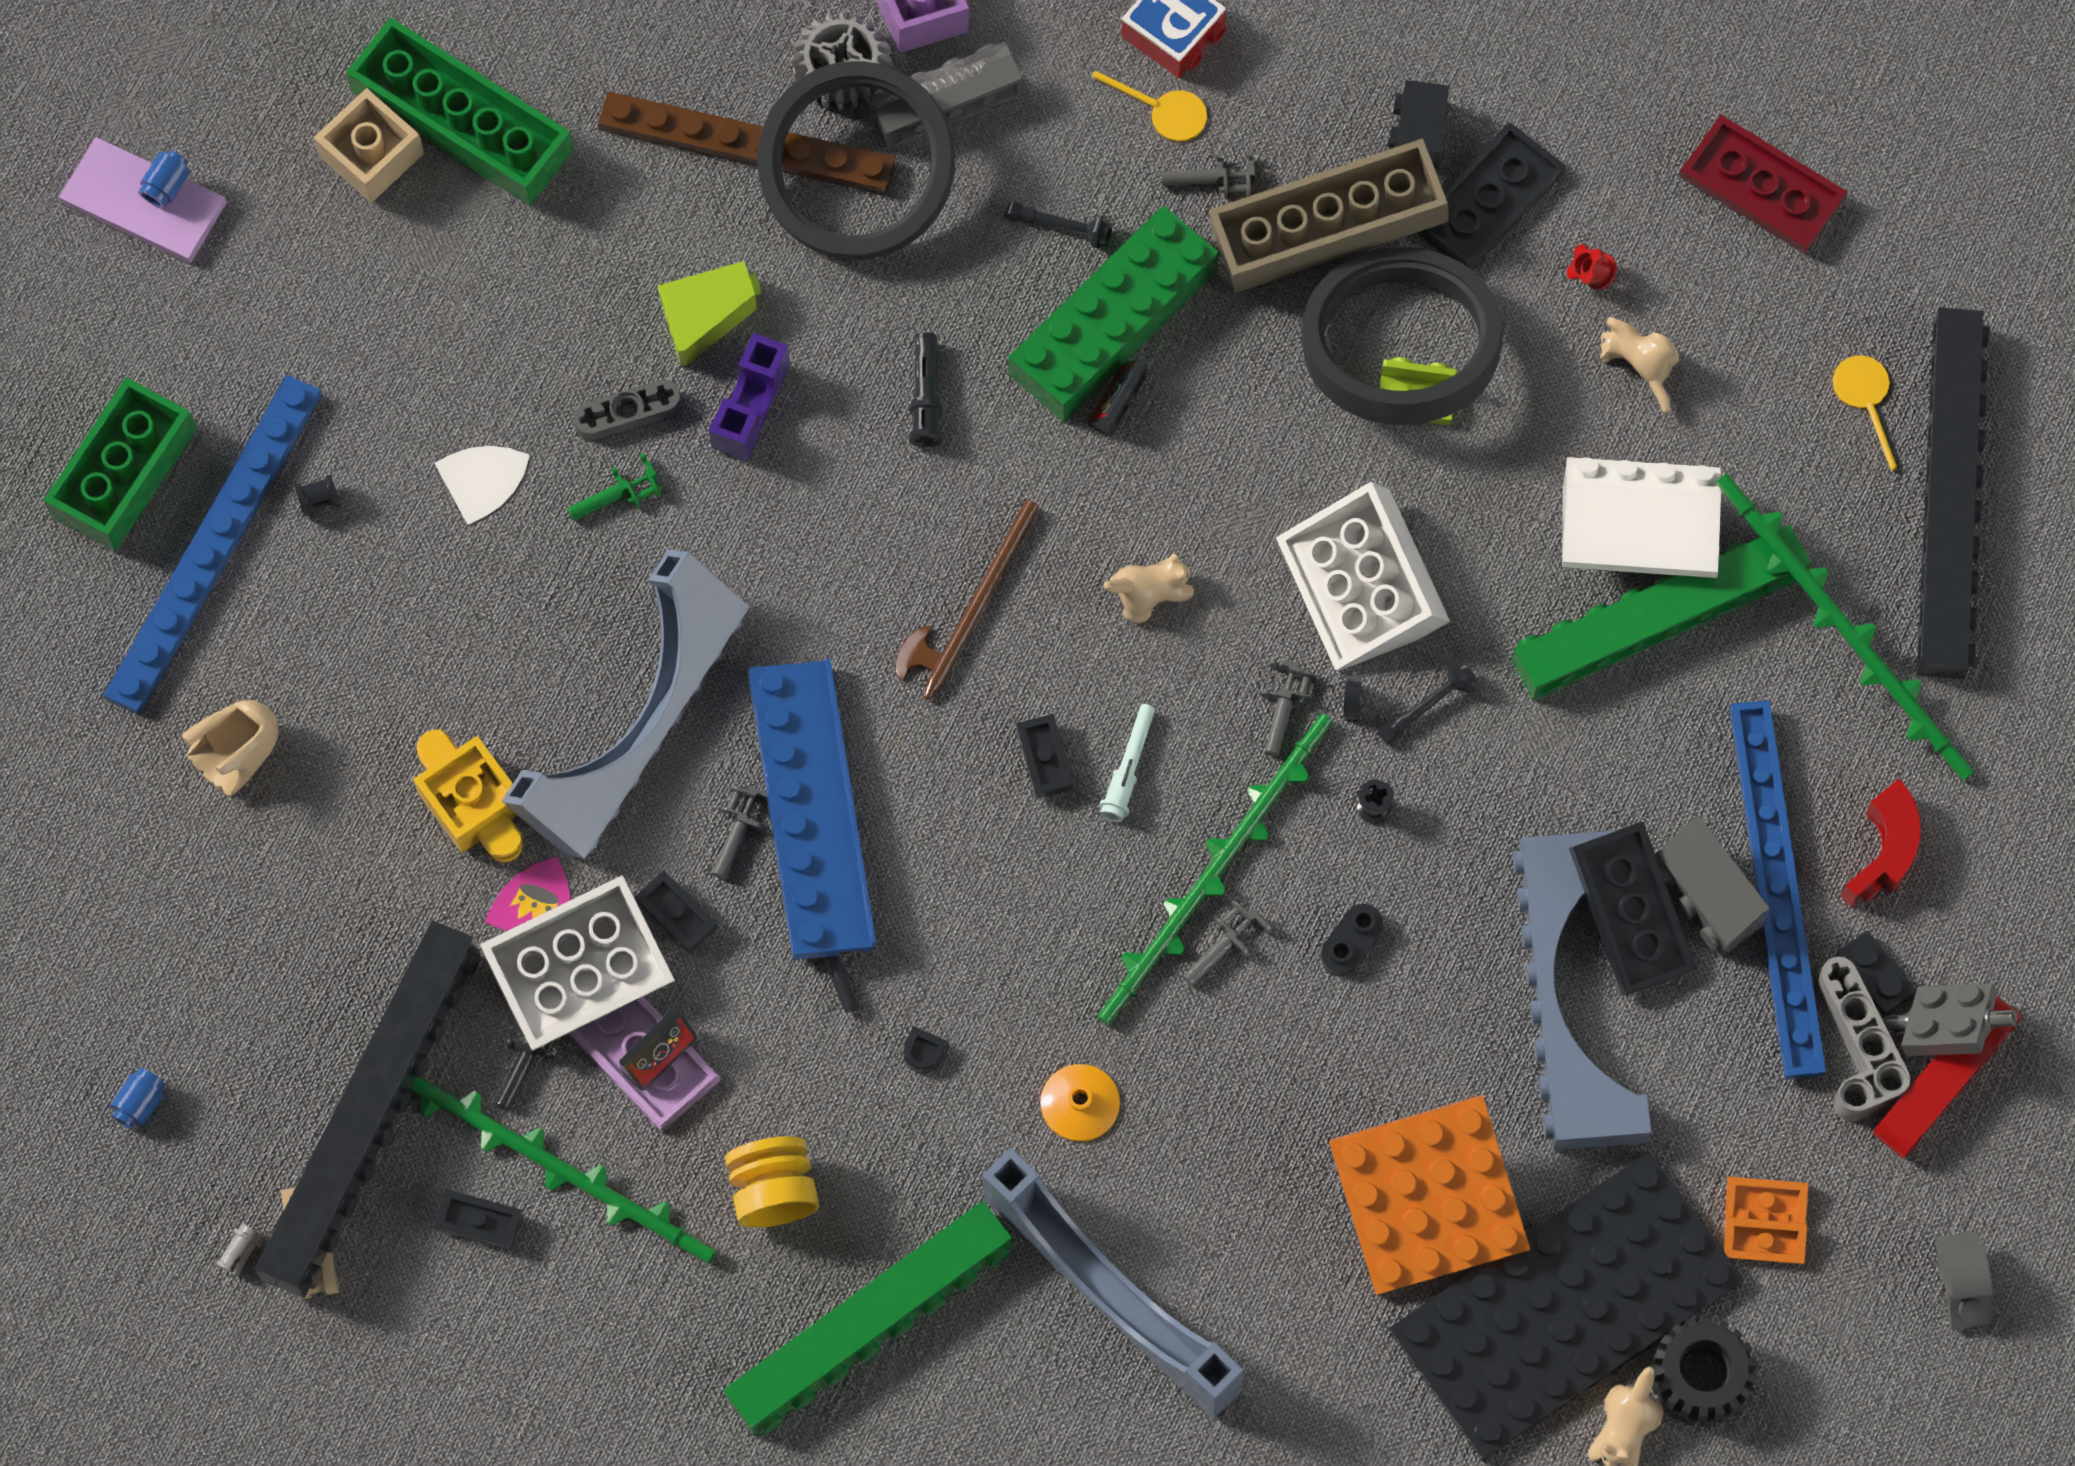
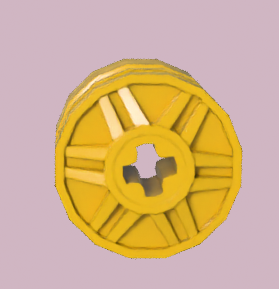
M795 1136L762 1139L739 1146L725 1156L727 1170L732 1172L729 1175L730 1185L736 1188H744L733 1196L739 1226L745 1228L778 1226L803 1219L820 1208L814 1179L801 1176L811 1169L810 1160L805 1157L808 1153L805 1139Z

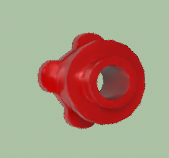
M1580 244L1574 250V259L1567 268L1566 274L1571 280L1581 279L1584 284L1589 285L1591 288L1603 290L1615 279L1617 262L1614 257L1604 254L1598 248L1590 250L1588 246Z

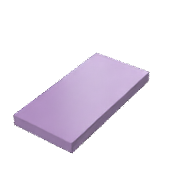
M95 137L58 197L60 202L183 261L191 263L227 203L226 198L186 179L172 203H167L164 208H158L148 203L138 194L141 188L140 181L152 163Z
M642 997L568 1034L646 1117L663 1132L720 1081V1076L691 1046L644 1091L639 1090L622 1074L619 1060L663 1019L660 1013Z

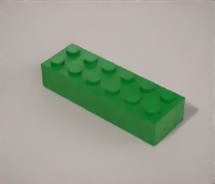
M391 17L346 71L352 93L359 96L367 88L412 127L419 136L528 206L533 204L574 152L569 130Z
M1163 205L1008 356L1009 376L1064 423L1218 271L1219 252Z

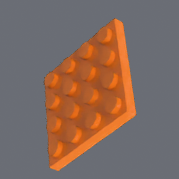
M1483 1094L1329 1140L1376 1295L1530 1250Z

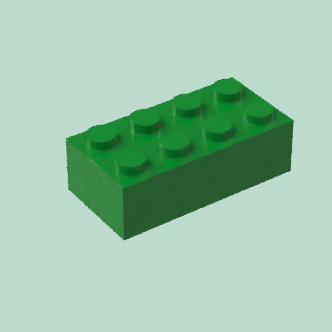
M126 377L43 501L51 517L116 552L197 430L191 412Z

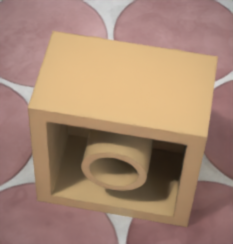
M367 88L313 137L319 157L370 203L424 154L419 134Z

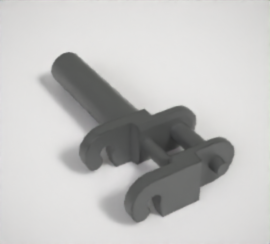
M1248 152L1249 167L1246 168L1245 172L1227 173V169L1223 168L1222 153H1217V169L1161 172L1162 187L1218 183L1224 186L1219 187L1220 193L1224 192V199H1228V193H1247V197L1251 196V191H1255V185L1250 184L1255 183L1253 152ZM1246 178V185H1228V179Z
M1270 659L1269 667L1288 673L1286 688L1283 691L1275 690L1273 693H1269V689H1263L1261 692L1263 698L1277 702L1264 753L1268 756L1279 757L1292 708L1291 700L1298 701V704L1301 705L1311 702L1312 698L1307 693L1310 681H1315L1317 675L1312 673L1311 669H1299L1298 663L1283 660L1279 664L1276 659ZM1294 677L1302 679L1299 692L1291 690Z
M740 784L738 786H730L729 790L733 795L728 807H721L720 812L725 815L726 819L730 820L731 817L736 819L731 827L712 872V875L726 880L747 829L753 831L756 828L759 833H765L766 827L763 824L748 819L753 802L758 800L765 802L767 800V793L764 790L753 786L746 790ZM740 797L749 799L743 813L735 810Z
M1233 900L1231 902L1233 909L1222 920L1217 917L1214 919L1217 925L1216 930L1219 932L1222 930L1225 936H1222L1182 978L1188 985L1193 987L1232 947L1236 951L1240 950L1241 954L1247 958L1250 955V951L1237 939V936L1249 924H1255L1259 928L1263 927L1267 935L1273 932L1272 927L1252 908L1246 911L1244 909L1245 905L1242 902L1239 904ZM1240 915L1245 920L1235 930L1231 929L1228 925Z

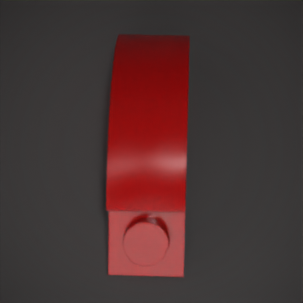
M1900 778L1870 802L1865 814L1874 823L1879 832L1881 853L1845 885L1841 898L1851 908L1860 900L1867 903L1873 899L1882 889L1879 884L1891 895L1905 879L1917 853L1921 832L1919 813L1911 793Z

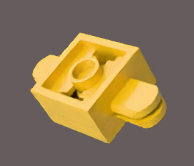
M440 729L424 733L417 743V754L427 770L413 779L418 795L461 853L481 842L489 855L500 863L516 859L523 849L521 832L512 821L518 815L501 802L513 784L478 736L458 748L451 737Z

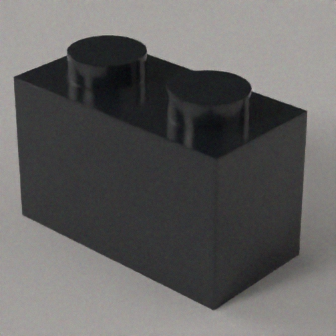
M1405 80L1403 93H1396L1393 115L1400 116L1399 127L1391 126L1389 149L1423 138L1434 168L1438 169L1450 85Z

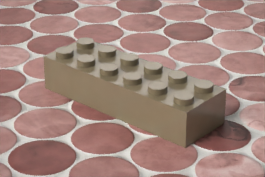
M1422 138L1210 209L1209 217L1211 230L1234 292L1237 293L1448 222V202Z

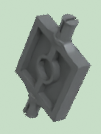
M1993 983L1918 986L1913 1006L1909 1013L1906 1015H1885L1883 1022L1888 1032L1905 1031L1901 1046L1906 1056L1982 1053L1985 1038L1994 1027H2015L2017 1014L2015 1010L1994 1011L1998 993Z

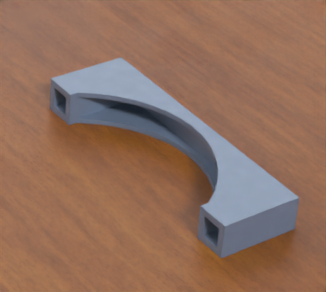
M668 549L648 579L655 588L659 606L661 647L658 669L652 690L635 723L612 748L582 766L546 775L522 769L501 801L564 855L585 859L596 848L599 836L607 824L618 814L620 804L628 792L639 782L641 772L648 761L660 750L661 742L667 732L679 721L682 714L681 711L690 697L700 689L705 674L711 665L719 660L724 645L730 636L740 628L743 616L749 609V606L689 552Z
M1615 830L1521 838L1519 851H1513L1515 875H1522L1523 888H1517L1519 912L1526 911L1527 925L1521 926L1523 949H1530L1531 963H1526V981L1528 987L1534 986L1536 1001H1530V1016L1532 1025L1539 1024L1540 1038L1534 1039L1536 1062H1543L1544 1077H1539L1538 1079L1539 1095L1541 1101L1547 1100L1549 1115H1543V1130L1545 1139L1552 1138L1553 1151L1648 1143L1651 1136L1647 1094L1636 1095L1617 1084L1583 1053L1564 1023L1554 987V961L1558 942L1567 923L1577 908L1586 900V895L1569 848L1609 834Z
M1011 1147L982 1175L984 1200L1212 1419L1241 1392L1243 1369L1215 1342L1211 1343L1180 1324L1128 1280L1073 1222L1042 1182L1039 1174Z

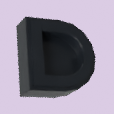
M1348 677L1345 680L1344 721L1358 722L1361 695V678Z
M913 1026L904 1044V1062L909 1069L916 1073H930L937 1069L949 1047V1042Z

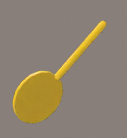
M1094 71L1092 74L1095 79L1153 106V126L1167 140L1175 142L1189 141L1197 137L1205 127L1207 121L1206 107L1202 100L1191 92L1183 90L1170 91L1156 100L1098 71Z
M1863 355L1851 356L1843 360L1835 369L1832 379L1834 392L1839 400L1846 405L1857 409H1868L1889 467L1892 471H1895L1897 464L1875 405L1879 404L1887 395L1890 384L1888 373L1883 365L1874 358Z

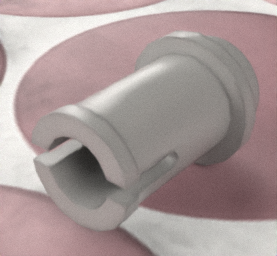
M243 1223L239 1229L234 1228L232 1232L235 1233V1236L220 1260L216 1263L219 1267L224 1268L236 1277H239L240 1271L255 1247L260 1248L262 1245L259 1241L263 1235Z

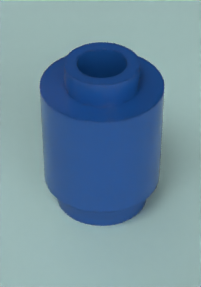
M171 150L167 154L159 152L141 179V188L138 194L148 203L158 208H164L167 203H172L191 173L186 166L188 161L180 154Z
M139 1068L135 1074H130L110 1104V1108L115 1112L112 1118L129 1129H133L135 1125L144 1127L164 1096L162 1090L166 1086L165 1082L143 1068Z

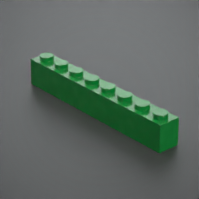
M1790 524L1780 528L1777 534L1808 570L1811 562ZM1758 535L1754 541L1745 545L1743 542H1737L1723 551V555H1720L1718 559L1717 578L1666 574L1657 579L1652 587L1643 591L1640 588L1632 589L1622 595L1620 601L1607 606L1603 603L1591 608L1586 613V616L1574 622L1572 619L1559 622L1551 629L1552 632L1541 637L1535 634L1524 638L1514 649L1512 663L1534 701L1797 581L1789 571L1777 574L1769 573L1767 567L1773 552Z
M981 1201L723 1389L725 1399L753 1436L761 1431L764 1434L773 1431L783 1422L781 1416L793 1407L796 1410H800L815 1399L816 1395L814 1392L826 1383L829 1386H833L840 1382L849 1373L847 1368L860 1359L864 1363L870 1360L881 1350L880 1344L891 1336L894 1339L901 1337L913 1327L912 1320L923 1312L926 1315H930L937 1311L946 1302L944 1297L957 1288L961 1292L971 1286L978 1279L976 1274L988 1265L994 1268L1005 1261L1010 1255L1008 1250L1012 1248V1237L985 1202Z

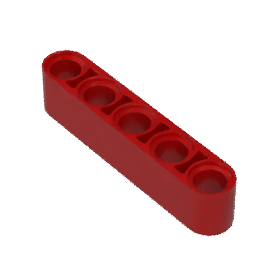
M1997 995L1994 1011L2015 1010ZM2015 1010L2017 1014V1026V1024L2022 1019L2023 1015L2020 1014L2017 1010ZM1994 1027L1985 1038L1982 1053L1936 1055L1886 1114L1872 1135L1904 1160L2015 1027Z

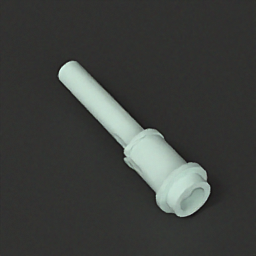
M1141 705L1120 769L1113 771L1106 798L1099 803L1100 815L1106 820L1122 822L1123 817H1127L1129 814L1127 805L1134 785L1137 782L1134 772L1155 713V708L1150 705ZM1129 764L1130 767L1126 779L1124 780L1123 786H1121L1124 775L1126 773L1127 765Z

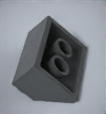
M1698 815L1657 852L1656 858L1667 888L1670 887L1679 898L1677 899V904L1681 912L1688 919L1694 918L1702 929L1700 934L1706 945L1711 950L1717 949L1722 957H1724L1761 932L1770 908Z

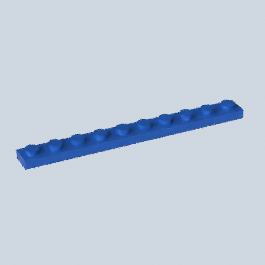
M286 375L103 695L106 701L140 716L322 396L320 389Z
M1770 701L1734 703L1730 705L1729 711L1756 891L1770 908L1762 932L1784 1079L1822 1077L1825 1075L1826 1069Z

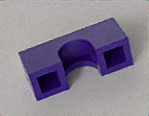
M752 333L738 365L739 376L730 400L723 398L709 429L712 449L745 461L748 460L789 368L788 345Z

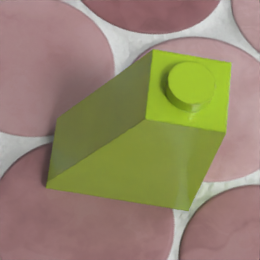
M745 261L658 285L660 302L680 366L689 365L757 310L755 295L761 294V289L756 273H748Z

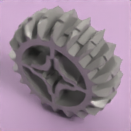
M843 11L839 16V20H833V17L827 13L825 16L826 23L821 24L814 19L812 30L803 28L801 32L802 40H796L794 44V51L796 53H793L791 56L792 65L794 66L793 76L796 80L815 70L812 62L820 64L821 68L834 64L836 61L840 62L839 60L841 59L847 62L845 60L846 55L848 61H866L892 67V58L889 56L890 45L888 42H883V32L881 30L874 31V24L871 20L861 25V17L858 13L852 20H847V16ZM855 43L863 47L872 59H865L863 54L856 52ZM857 86L842 88L823 95L822 105L827 108L832 102H836L837 108L841 111L844 103L850 102L851 106L856 109L858 99L862 98L870 103V100H872L871 92L880 94L882 90Z

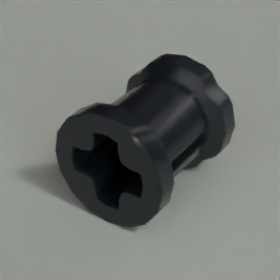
M331 474L326 475L323 480L307 485L294 484L304 517L310 516V511L326 506H341Z
M1379 779L1369 780L1363 784L1357 805L1358 814L1362 820L1375 825L1383 823L1389 818L1392 811L1391 802L1394 798L1391 786ZM1374 797L1377 802L1382 801V805L1377 806L1375 802H1369V798Z

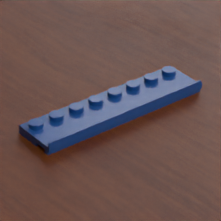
M830 658L825 661L749 668V685L792 960L839 956L841 952L861 950L862 953H868L871 949H875L876 938Z

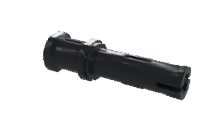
M930 332L919 333L915 336V395L909 404V413L913 415V431L909 433V443L922 448L935 447L942 443V433L939 431V416L943 413V405L937 399L938 338L936 334Z

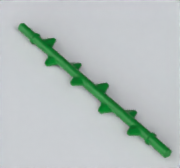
M1728 473L1720 477L1715 482L1739 511L1738 515L1746 519L1773 552L1767 567L1769 573L1777 574L1789 571L1818 606V611L1813 621L1814 627L1816 629L1835 627L1866 664L1860 678V683L1863 686L1882 684L1910 717L1911 723L1906 738L1909 741L1928 739L1935 748L1934 752H1939L1962 781L1975 772L1951 744V738H1946L1917 703L1916 699L1922 685L1918 679L1900 682L1870 646L1876 627L1872 623L1854 626L1823 589L1829 573L1825 567L1807 570L1777 534L1783 520V515L1780 512L1761 514L1754 506L1756 503L1748 499Z
M1323 713L1319 715L1302 740L1295 743V749L1268 785H1251L1247 791L1254 805L1228 839L1209 838L1207 840L1206 846L1213 860L1185 898H1167L1163 904L1170 918L1143 954L1125 952L1122 955L1121 959L1128 975L1123 982L1120 981L1117 984L1118 989L1098 1014L1097 1019L1106 1026L1111 1025L1130 997L1136 995V989L1162 954H1183L1185 948L1178 936V932L1205 896H1223L1226 890L1219 877L1246 840H1267L1269 834L1262 822L1263 817L1288 783H1306L1309 776L1303 763L1308 757L1313 755V749L1333 724L1330 717Z
M421 1077L415 1078L410 1091L412 1090L421 1095L420 1114L428 1117L443 1108L482 1131L481 1150L489 1152L504 1144L545 1168V1187L552 1191L565 1182H569L607 1205V1224L614 1226L630 1218L670 1241L671 1246H678L707 1264L713 1261L717 1250L684 1232L683 1227L677 1228L669 1223L670 1204L662 1202L647 1210L607 1187V1168L600 1164L584 1173L543 1149L544 1131L537 1128L524 1136H520L481 1113V1094L477 1091L459 1100Z

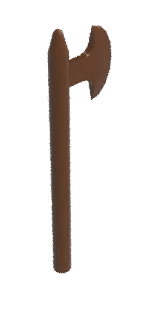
M1026 500L943 653L932 650L926 645V639L932 628L931 626H923L916 629L901 645L895 661L896 675L901 681L914 667H923L932 671L924 693L925 700H930L942 687L1038 511L1039 506L1035 502Z

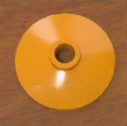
M1085 1064L1070 1065L1054 1073L1045 1084L1041 1095V1111L1047 1125L1060 1137L1076 1142L1094 1140L1105 1134L1115 1123L1120 1108L1119 1093L1113 1080L1099 1068ZM1078 1093H1083L1087 1096L1088 1100L1085 1104L1078 1105L1073 1101V1097Z

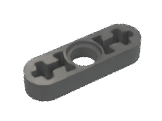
M662 379L583 403L575 410L573 416L576 432L581 438L594 441L672 417L681 407L680 391L675 383ZM665 392L666 396L669 397V404L662 406V403L657 401L658 394ZM643 397L647 398L650 409L648 412H645ZM624 402H632L638 406V411L631 418H622L617 414V408ZM607 408H610L612 423L608 422L605 412ZM593 414V417L598 419L596 420L597 426L590 428L586 423V416Z

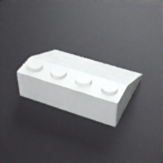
M1567 457L1563 486L1562 567L1717 578L1721 489L1715 482L1721 477L1720 468L1703 465L1689 466Z
M1370 482L1276 537L1336 671L1344 670L1417 641L1450 622L1392 493L1386 487Z
M623 875L480 944L481 951L532 1051L675 982Z

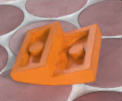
M1727 1176L1723 1251L1727 1257L1804 1264L1808 1183Z

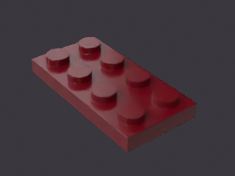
M1723 115L1718 117L1684 164L1679 174V177L1805 254L1845 200L1848 192Z

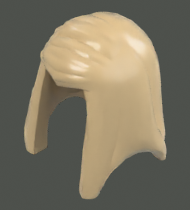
M241 700L198 722L183 733L182 738L187 745L191 746L186 756L192 761L193 766L199 772H204L203 776L211 786L214 785L219 792L223 791L225 795L231 797L249 781L269 756L277 742L279 727L276 716L268 706L256 700Z

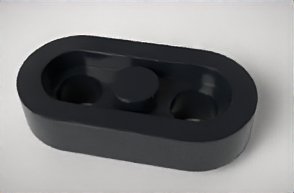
M1368 904L1355 905L1347 911L1324 942L1321 950V963L1327 972L1335 976L1349 975L1356 970L1382 933L1383 919L1375 907ZM1364 917L1371 924L1368 927L1362 928L1357 925L1356 921ZM1337 948H1344L1347 950L1348 955L1345 958H1338L1335 956L1334 951Z

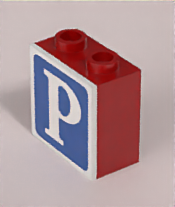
M1138 0L1122 17L1121 37L1173 75L1180 78L1187 69L1190 71L1194 70L1202 60L1203 51L1209 44L1215 45L1225 34L1227 26H1225L1226 8L1215 0Z

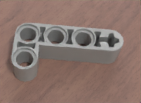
M1844 957L1831 958L1822 967L1817 980V988L1859 1071V1074L1846 1079L1841 1084L1834 1098V1109L1838 1116L1845 1121L1854 1122L1894 1106L1906 1092L1910 1084V1076L1854 964ZM1831 974H1833L1836 979H1840L1842 977L1844 978L1842 986L1838 980H1830ZM1850 1007L1859 1009L1863 1013L1864 1019L1859 1021L1851 1020L1846 1015L1845 1009ZM1873 1042L1880 1047L1882 1054L1877 1056L1869 1055L1864 1051L1862 1044ZM1883 1077L1895 1079L1899 1089L1896 1091L1885 1089L1881 1085L1880 1079ZM1849 1092L1857 1093L1863 1099L1864 1104L1857 1107L1847 1103L1844 1094Z

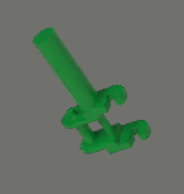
M645 453L640 454L641 461L646 469L644 476L629 483L628 480L622 479L616 467L611 468L617 484L568 507L567 511L572 521L574 522L623 498V496L630 495L631 498L628 499L629 504L634 503L636 508L640 507L639 501L653 494L658 498L661 497L659 490L662 489L661 484L656 485L655 482L658 481L656 472L650 461L647 460ZM648 480L651 487L635 494L632 487Z

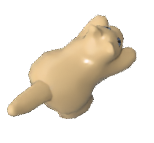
M1608 317L1606 323L1611 331L1604 332L1601 335L1602 354L1600 359H1603V363L1606 364L1612 359L1627 360L1649 383L1662 411L1665 414L1669 413L1671 410L1670 398L1662 383L1669 377L1672 367L1679 362L1678 351L1668 337L1655 332L1642 337L1637 328L1621 320Z
M1172 554L1169 558L1157 564L1146 567L1129 565L1121 568L1103 585L1104 589L1108 592L1119 594L1124 605V617L1128 621L1135 623L1147 621L1151 617L1153 607L1160 602H1183L1193 597L1194 594L1193 587L1185 584L1190 577V568L1180 561L1176 554Z
M1647 1367L1643 1370L1634 1387L1616 1385L1610 1389L1605 1398L1607 1421L1600 1434L1590 1446L1588 1456L1591 1461L1597 1462L1602 1459L1605 1466H1638L1644 1436L1650 1431L1653 1432L1661 1424L1664 1413L1661 1402L1649 1394L1654 1382V1369L1652 1367Z

